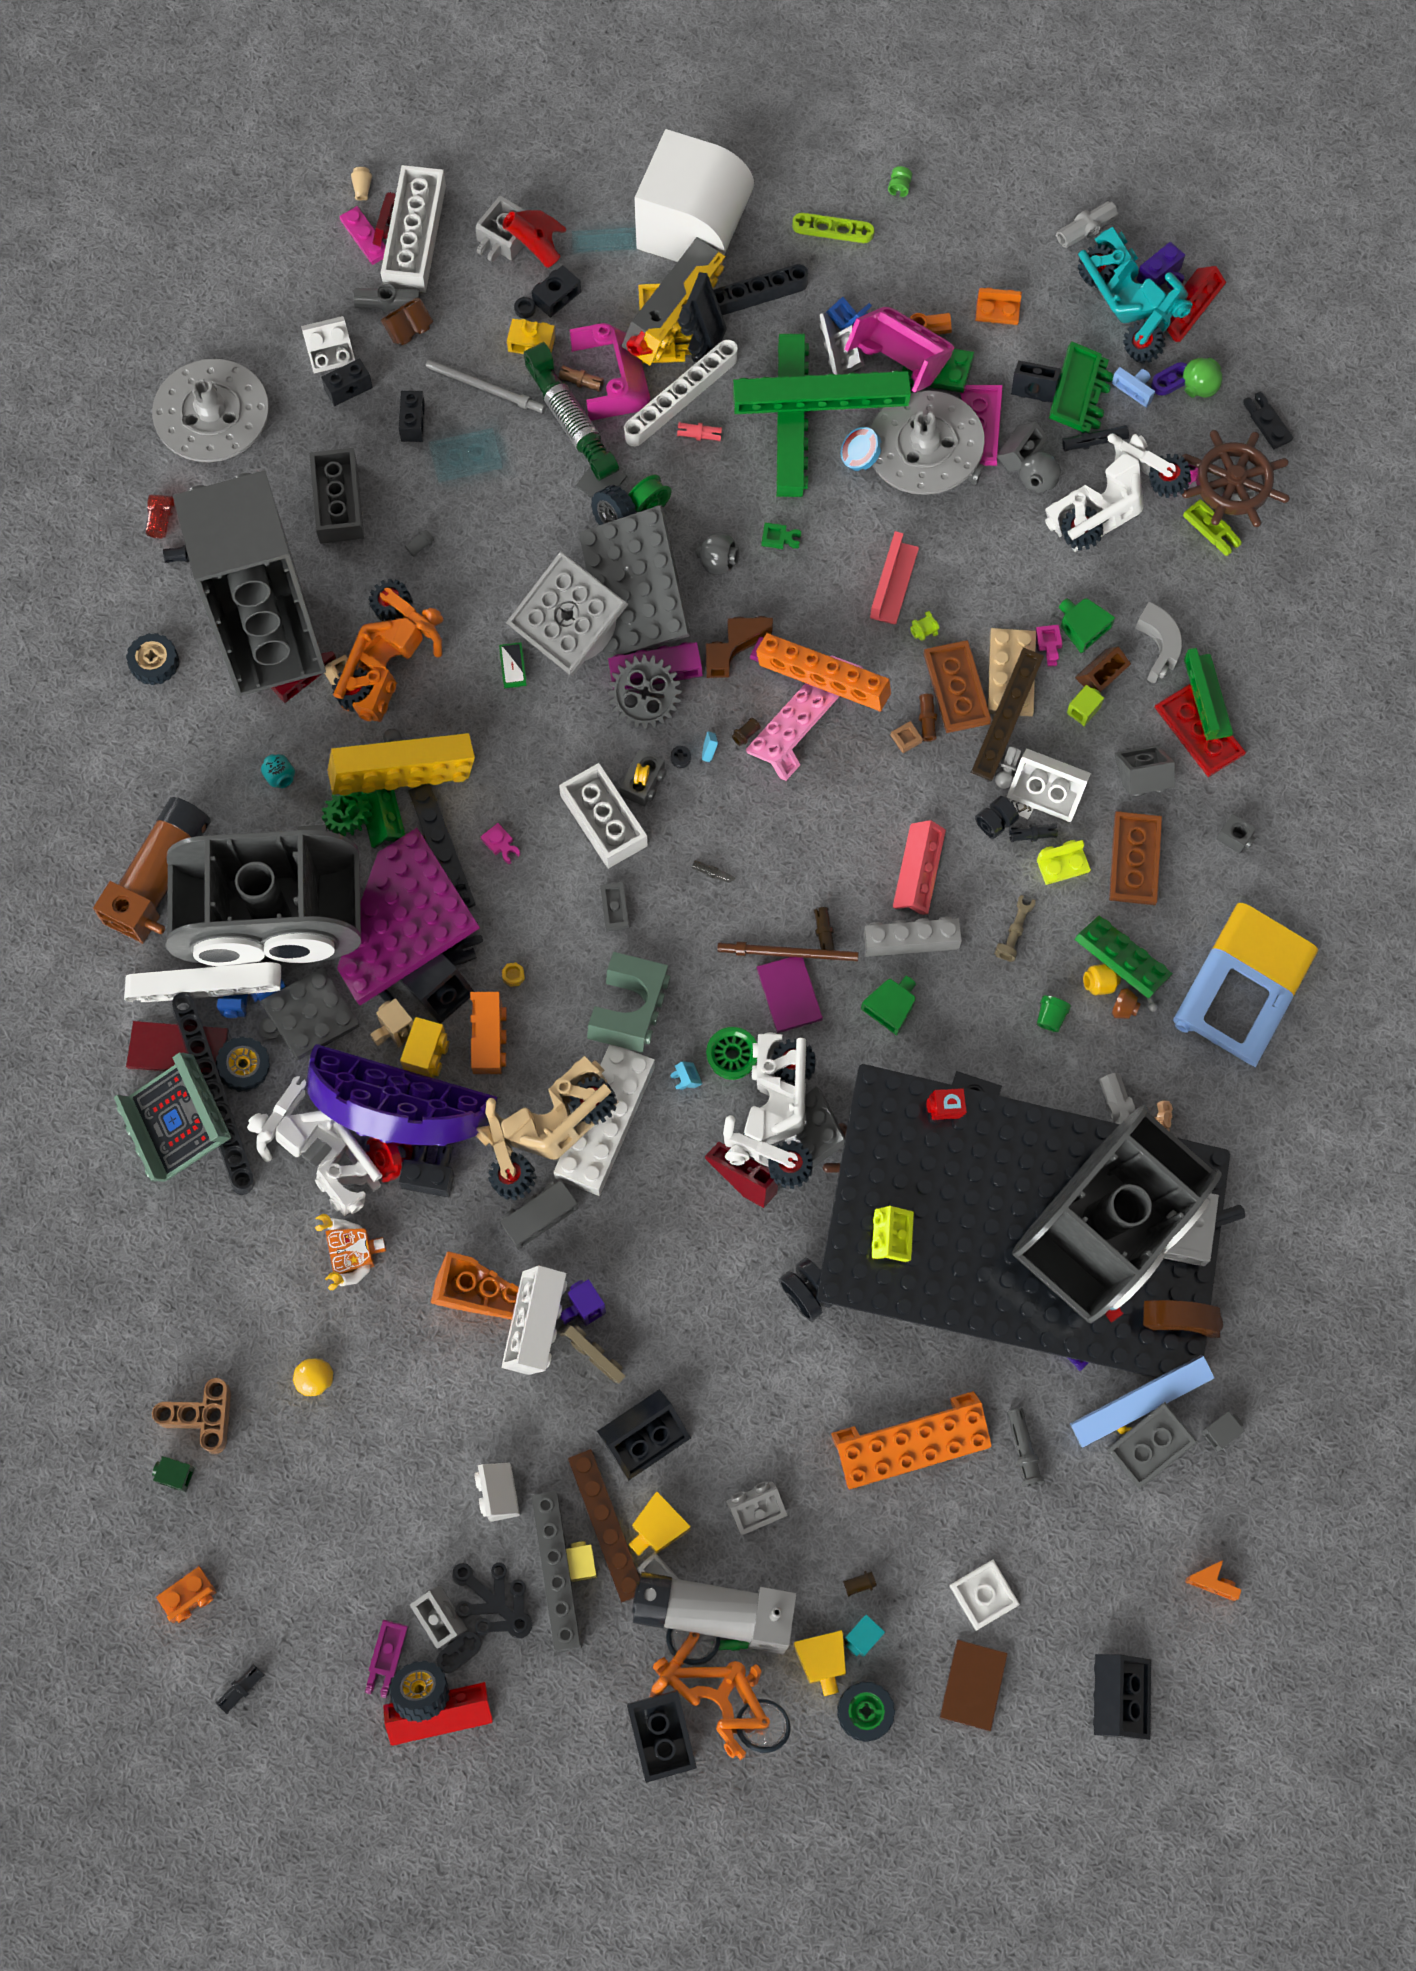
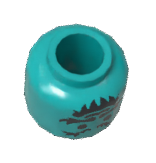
M271 754L264 759V763L261 766V774L271 787L282 789L288 787L293 782L295 769L286 756Z

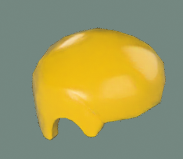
M306 1359L297 1365L294 1370L293 1383L296 1390L304 1396L321 1395L333 1382V1370L330 1364L323 1359Z

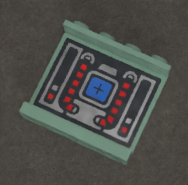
M179 1052L172 1057L175 1062L174 1066L131 1095H116L114 1097L117 1111L124 1119L126 1131L132 1137L136 1146L135 1151L142 1159L145 1173L151 1181L164 1182L231 1139V1135L192 1054Z

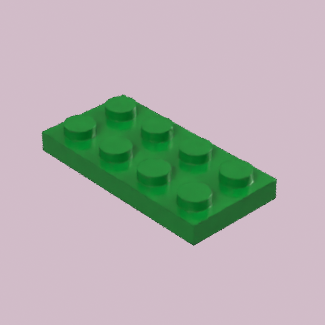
M1100 915L1074 939L1148 999L1173 974L1164 964L1151 957L1145 949L1136 945L1127 935L1121 933Z

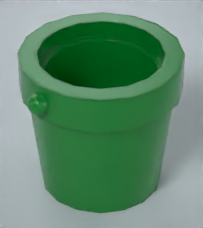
M1042 996L1036 1025L1052 1032H1059L1066 1015L1069 1014L1071 1005L1056 997Z

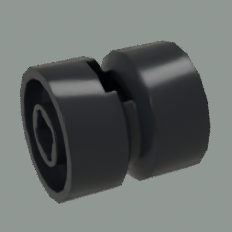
M1004 796L996 798L990 803V809L984 808L975 816L978 827L991 839L998 837L1004 832L1005 827H1010L1019 819L1017 809Z

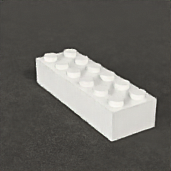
M401 166L381 268L383 285L389 284L395 289H420V292L426 293L446 189L444 170Z
M610 1044L600 1066L605 1070L602 1075L615 1092V1097L619 1101L616 1105L617 1108L615 1111H610L612 1113L611 1118L606 1115L604 1117L606 1122L598 1121L599 1124L594 1125L559 1158L554 1170L555 1179L597 1196L601 1195L655 1069L654 1059Z

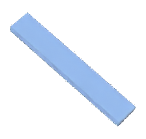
M1200 1355L1070 1423L1081 1447H1085L1150 1413L1164 1402L1169 1403L1214 1379V1376L1204 1356Z

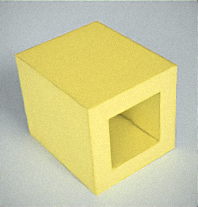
M586 1541L572 1543L571 1548L566 1549L571 1581L597 1578L592 1545H586Z

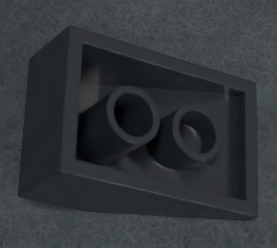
M678 1690L627 1704L646 1783L697 1769Z

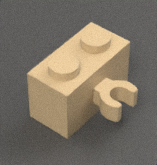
M395 998L391 1002L386 1001L379 1007V1011L376 1012L382 1027L372 1032L370 1036L377 1046L384 1043L390 1037L399 1048L407 1042L413 1020Z

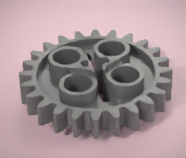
M643 654L642 660L639 661L636 655H634V662L630 663L629 660L625 659L626 667L617 666L620 671L619 674L612 672V676L616 680L608 682L609 685L614 687V689L607 690L608 694L614 695L613 698L609 699V703H616L612 710L613 712L620 710L618 718L622 719L626 716L627 725L634 721L635 728L638 727L639 723H643V727L646 729L648 723L651 722L652 726L656 728L657 720L664 724L663 717L666 716L671 719L672 716L669 711H677L676 706L673 704L674 702H681L680 698L676 697V694L682 693V690L675 688V686L681 682L680 680H673L677 673L676 671L669 673L671 665L668 664L663 667L664 660L662 658L656 663L654 655L651 656L650 660H647L645 654ZM634 672L641 673L643 675L642 681L639 683L631 682V674ZM656 678H662L665 681L664 686L660 689L652 686V682ZM629 685L640 690L647 686L649 692L664 694V698L652 694H646L645 697H642L640 691L625 689V686ZM633 694L637 697L634 705H627L624 702L627 695ZM650 700L659 702V707L655 711H650L646 707Z

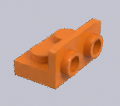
M979 288L975 321L1018 325L1022 292Z
M198 1566L156 1596V1598L168 1615L169 1622L175 1623L177 1621L182 1623L192 1615L190 1611L198 1605L200 1608L208 1605L214 1599L212 1595L217 1593L202 1568Z

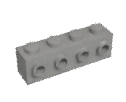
M948 916L932 921L922 918L915 922L907 923L904 920H897L892 922V924L873 922L865 926L863 934L866 957L958 950L962 941L959 918L952 919V917Z

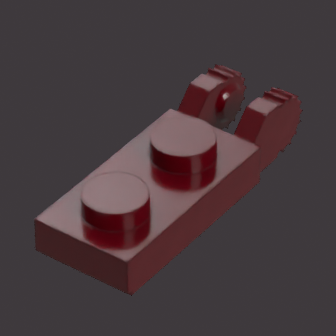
M388 192L385 195L372 242L374 245L381 246L382 239H387L390 226H387V224L390 225L396 197L395 193Z

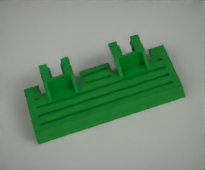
M1071 341L1067 348L1049 419L1081 432L1090 433V429H1100L1101 422L1095 418H1103L1104 410L1096 405L1100 392H1110L1111 385L1104 381L1111 382L1114 374L1105 370L1109 359L1102 357V354Z

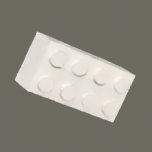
M599 763L559 785L561 798L608 869L648 846L646 833Z
M536 1266L522 1272L501 1368L531 1375L546 1371V1368L549 1367L552 1357L551 1353H549L550 1347L557 1335V1330L555 1329L556 1319L560 1317L562 1305H560L561 1296L567 1288V1281H565L566 1273L542 1266Z

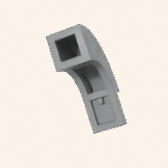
M1148 602L1135 629L1152 637L1159 647V657L1147 678L1148 681L1155 684L1158 678H1164L1168 669L1174 670L1181 653L1182 639L1174 619L1162 608Z

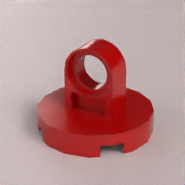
M370 1137L366 1145H370V1151L366 1152V1154L383 1175L382 1182L397 1179L400 1175L404 1159L409 1160L412 1157L413 1147L411 1144L383 1143L373 1137ZM398 1146L405 1149V1158L400 1156Z

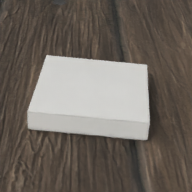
M994 1559L949 1585L975 1631L1020 1605Z

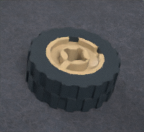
M158 633L141 635L128 647V654H126L128 667L133 676L144 684H162L164 681L171 679V676L175 675L176 669L179 667V656L172 641L168 640L164 635L161 636Z

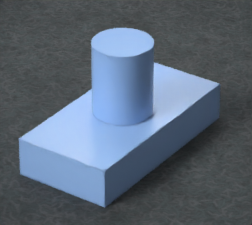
M1121 367L1114 374L1112 384L1146 408L1152 402L1155 393L1153 389L1145 385L1151 376L1144 369H1141L1135 377Z

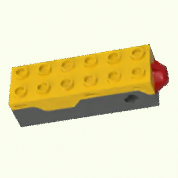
M696 237L632 320L621 346L649 366L655 359L659 361L665 352L664 348L673 343L677 331L681 332L682 328L678 323L679 314L683 305L687 303L699 272L708 274L712 288H714L719 280L718 277L725 267L722 263L726 256Z

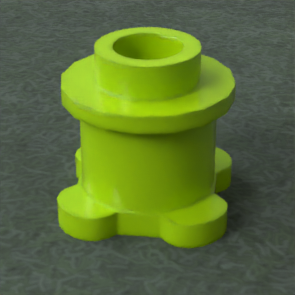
M930 611L925 612L926 617L918 621H912L910 630L914 638H919L923 641L930 634L933 636L938 635L939 625Z

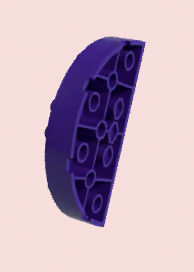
M315 1044L312 1049L306 1079L307 1093L321 1112L338 1124L355 1131L358 1135L377 1138L383 1143L395 1142L411 1145L446 1146L449 1143L469 1139L479 1133L476 1129L477 1127L490 1126L485 1114L486 1101L489 1098H494L497 1103L498 1098Z

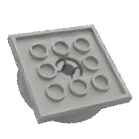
M560 551L506 624L573 677L584 661L593 658L606 647L613 636L617 618L628 606V603ZM572 613H574V614H573V618H574L575 620H573V619L568 620L569 616H570Z

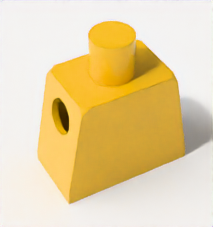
M656 1492L633 1523L632 1527L639 1535L629 1546L638 1556L649 1545L656 1553H659L689 1532L691 1526Z
M842 1630L794 1642V1648L809 1683L820 1681L824 1696L839 1693L835 1677L846 1674Z

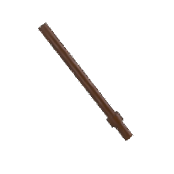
M738 941L736 944L718 943V952L736 953L737 956L756 954L858 961L859 952L748 945L747 942Z

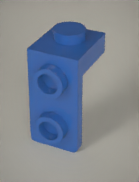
M842 297L826 313L842 331L851 325L854 326L856 318L868 314L867 310L872 305L868 303L856 313L845 298Z
M248 994L223 996V999L218 998L217 1009L221 1016L226 1018L246 1017Z

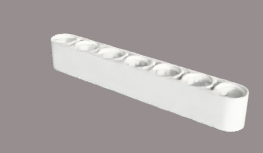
M732 340L720 342L630 418L624 426L626 443L633 447L641 445L732 368L737 362V344Z
M265 962L126 975L124 1000L127 1002H133V1000H141V1002L173 1000L174 996L179 993H188L192 998L275 992L281 989V965Z

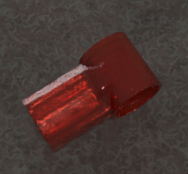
M149 495L147 502L149 513L146 526L147 536L159 539L166 537L169 516L173 515L171 513V509L174 507L173 496Z

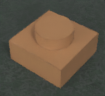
M911 721L891 732L892 739L902 753L921 744L923 740Z

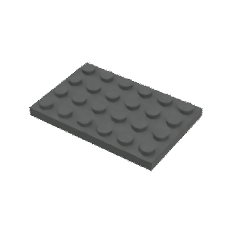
M659 505L579 532L587 572L628 603V606L617 618L613 636L603 649L605 660L608 661V658H612L617 654H634L639 650H647L691 636L664 508ZM631 565L633 567L634 578L627 577L624 570L626 566Z

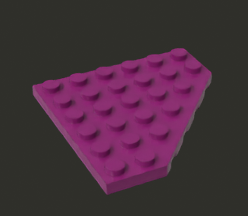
M415 828L378 852L360 902L361 944L353 952L341 956L337 969L356 1002L361 1006L480 928L418 828Z

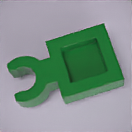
M765 523L761 546L783 549L784 544H788L791 548H799L800 541H795L792 538H801V531L793 529L788 532L786 531L787 525Z

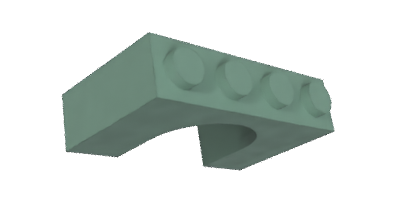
M613 952L607 969L606 984L636 992L643 998L645 1004L640 1009L628 1013L594 1006L588 1024L587 1039L643 1053L645 1044H650L653 1030H650L651 1026H656L659 1012L656 1011L657 1007L662 1008L665 994L662 993L663 989H668L671 976L667 975L668 965Z

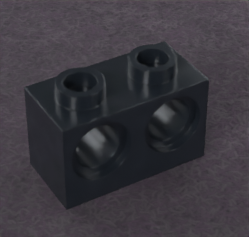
M401 391L398 427L401 442H423L425 417L423 391Z

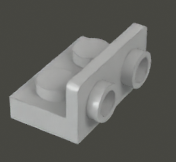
M761 1482L754 1489L748 1492L741 1491L731 1496V1499L726 1501L741 1536L788 1516L778 1489L773 1482Z

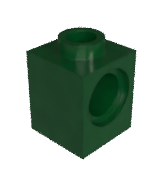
M162 1456L160 1462L157 1461L153 1468V1481L186 1492L195 1468L189 1464Z

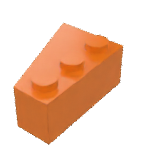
M470 992V1000L473 1003L471 1015L473 1074H502V1067H506L507 1061L506 1053H502V1044H507V1031L502 1030V1022L507 1021V1007H503L499 992Z

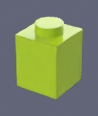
M1085 685L1069 704L1067 714L1085 727L1101 708L1104 697L1097 689Z

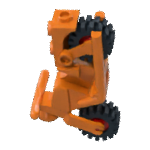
M388 579V583L382 580L380 581L381 586L376 584L374 586L376 590L371 589L370 593L372 596H369V604L377 618L382 622L364 624L360 628L343 672L338 674L339 679H334L336 685H332L333 695L342 708L350 712H354L355 709L359 717L365 721L381 722L384 714L387 712L389 701L396 690L397 684L393 675L386 668V664L391 658L397 655H402L406 659L411 658L422 642L423 635L432 639L434 656L437 658L442 656V638L435 628L444 620L440 611L428 608V610H423L422 615H420L412 607L413 599L408 589L397 579L394 582L392 579Z

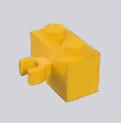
M512 318L507 337L508 352L524 354V351L545 342L552 353L556 337L555 325Z

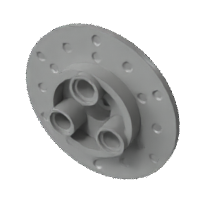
M222 359L195 361L173 372L158 389L152 408L153 423L161 441L177 455L199 462L222 461L247 450L262 434L269 415L268 397L264 386L257 376L238 363Z
M913 392L910 396L909 406L884 407L878 413L870 428L881 438V453L873 464L875 471L891 486L912 494H936L958 486L975 471L984 451V431L976 413L961 399L943 392Z

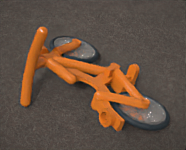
M668 1628L666 1642L668 1649L674 1657L670 1662L663 1657L653 1665L652 1668L660 1677L653 1684L649 1697L662 1694L666 1687L670 1685L673 1689L678 1690V1693L693 1706L699 1705L702 1698H708L716 1702L722 1710L723 1719L718 1721L716 1730L726 1741L724 1744L725 1751L732 1758L737 1756L742 1760L746 1755V1752L734 1739L733 1734H738L741 1741L753 1751L769 1753L780 1749L789 1738L791 1731L790 1720L785 1710L777 1703L767 1699L756 1698L751 1687L758 1684L761 1675L760 1667L757 1664L753 1665L748 1676H745V1666L738 1661L730 1662L726 1667H682L684 1663L700 1665L710 1661L719 1650L720 1637ZM678 1678L724 1679L716 1690L705 1686H696L690 1689ZM734 1686L744 1703V1706L737 1714V1718H734L733 1707L728 1700Z

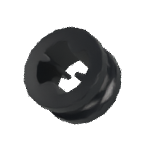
M677 746L671 751L670 757L673 766L685 768L690 764L691 753L687 747ZM678 753H683L684 761H679L678 758L674 757H678Z

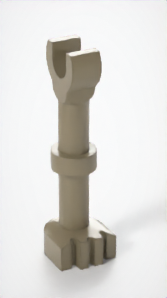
M1023 895L1018 898L1017 907L1019 910L1014 923L1009 927L1008 931L1010 934L1006 944L998 943L994 953L996 957L1009 962L1014 961L1017 951L1014 947L1018 937L1023 933L1024 929L1022 926L1027 913L1031 912L1035 906L1034 899H1032L1030 905H1024L1022 903Z

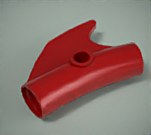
M541 210L512 211L507 214L503 221V228L520 240L546 268L551 267L559 260L561 255L555 249L552 234L553 232L564 233L566 232V227Z

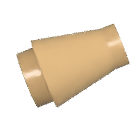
M356 167L351 174L355 199L368 200L372 175L368 168Z

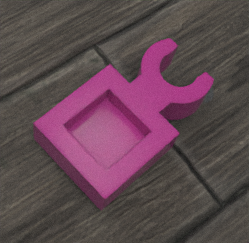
M499 823L480 836L481 840L495 856L502 852L503 860L507 864L511 863L510 858L507 856L509 853L513 852L518 857L520 856L519 849L515 846H510L513 838Z

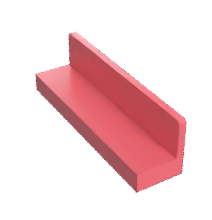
M896 531L894 532L870 615L871 619L894 625L897 623L919 550L917 546L902 543L903 533Z
M931 820L910 825L893 908L895 909L909 907L922 915L929 913L946 829Z

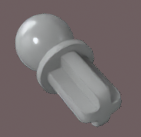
M1014 747L1008 748L1004 762L1000 764L1003 767V771H1000L995 778L998 787L1002 789L1011 787L1014 779L1011 773L1012 771H1017L1016 766L1021 750Z

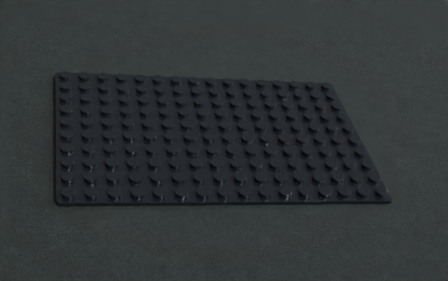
M861 1064L856 1075L816 1298L819 1302L1158 1378L1200 1355L1204 1356L1207 1336L1194 1331L1152 1330L1143 1326L1144 1301L1172 1300L1211 1305L1221 1226L1214 1229L1211 1259L1208 1264L1199 1266L1163 1258L1157 1269L1141 1288L1120 1306L1121 1312L1124 1313L1112 1323L1105 1314L1094 1322L1088 1323L1012 1255V1251L1036 1219L1120 1124ZM964 1089L967 1111L965 1115L958 1119L932 1120L931 1113L927 1110V1099L935 1090ZM1178 1138L1213 1170L1218 1169L1222 1172L1219 1182L1212 1190V1194L1219 1195L1217 1212L1223 1210L1230 1161L1229 1150ZM893 1206L914 1212L911 1261L903 1262L890 1258H872L875 1209Z

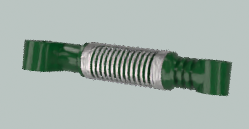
M542 342L524 351L525 366L543 392L545 403L570 438L576 450L584 454L597 480L600 481L618 472L619 466L614 455L607 451L601 443V436L568 385L560 381L556 375L553 357L546 343Z

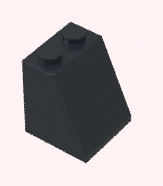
M442 953L400 980L439 1024L444 1022L470 998V992H474L458 969Z

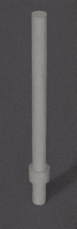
M431 360L426 362V368L517 403L518 407L527 410L529 408L542 414L546 409V405L531 400V397L527 395L515 394Z

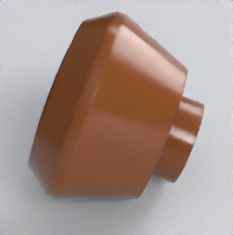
M1129 988L1121 989L1112 1011L1114 1018L1130 1019L1131 1015L1136 1017L1141 1003L1137 1002L1138 997Z

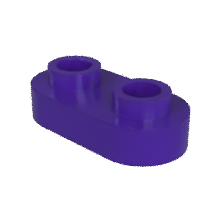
M1182 362L1176 363L1157 373L1153 377L1151 388L1157 395L1164 396L1183 387L1185 380L1184 378L1177 377V375L1181 374L1183 376L1187 364Z

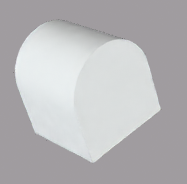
M665 129L635 195L637 249L678 262L692 242L698 237L725 255L754 188V179L747 165L734 153L721 146Z

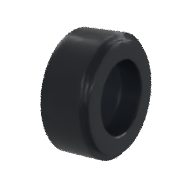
M529 297L517 299L514 303L515 314L524 319L532 317L536 311L535 302Z

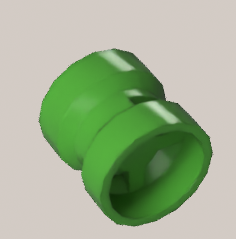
M895 167L892 170V180L889 182L888 191L891 195L895 196L897 190L901 191L900 197H905L909 192L912 172L906 167Z

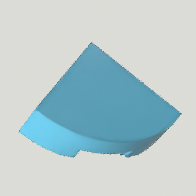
M709 731L707 732L702 751V760L706 762L712 760L718 745L715 733Z

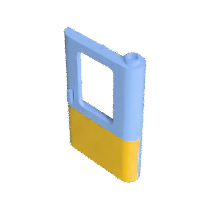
M1237 903L1173 1019L1176 1024L1175 1027L1185 1033L1195 1031L1239 1059L1256 1067L1314 960L1318 948L1255 908L1244 903ZM1230 969L1236 970L1269 991V996L1243 1043L1235 1041L1204 1021V1016Z

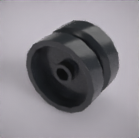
M805 1257L796 1264L797 1275L788 1271L778 1281L793 1305L806 1319L813 1322L822 1315L821 1305L827 1308L833 1305L817 1300L816 1296L821 1270L814 1262Z

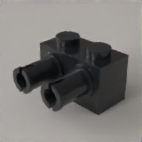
M449 1144L446 1147L438 1146L435 1163L428 1164L425 1161L429 1145H414L411 1159H404L399 1179L401 1189L449 1198L454 1178L453 1170L449 1167L454 1147Z

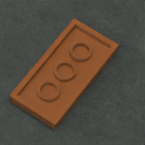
M968 640L924 649V657L946 733L991 724V717Z
M1115 812L1109 901L1156 905L1162 816Z

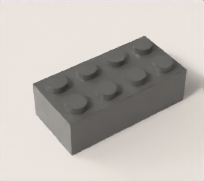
M354 448L310 452L315 522L320 544L364 539L358 467Z

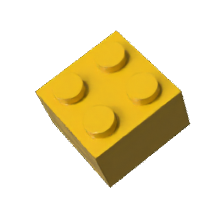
M415 1017L400 1059L403 1070L431 1078L439 1076L442 1068V1063L439 1061L442 1054L446 1055L450 1043L447 1040V1033H445L443 1024Z

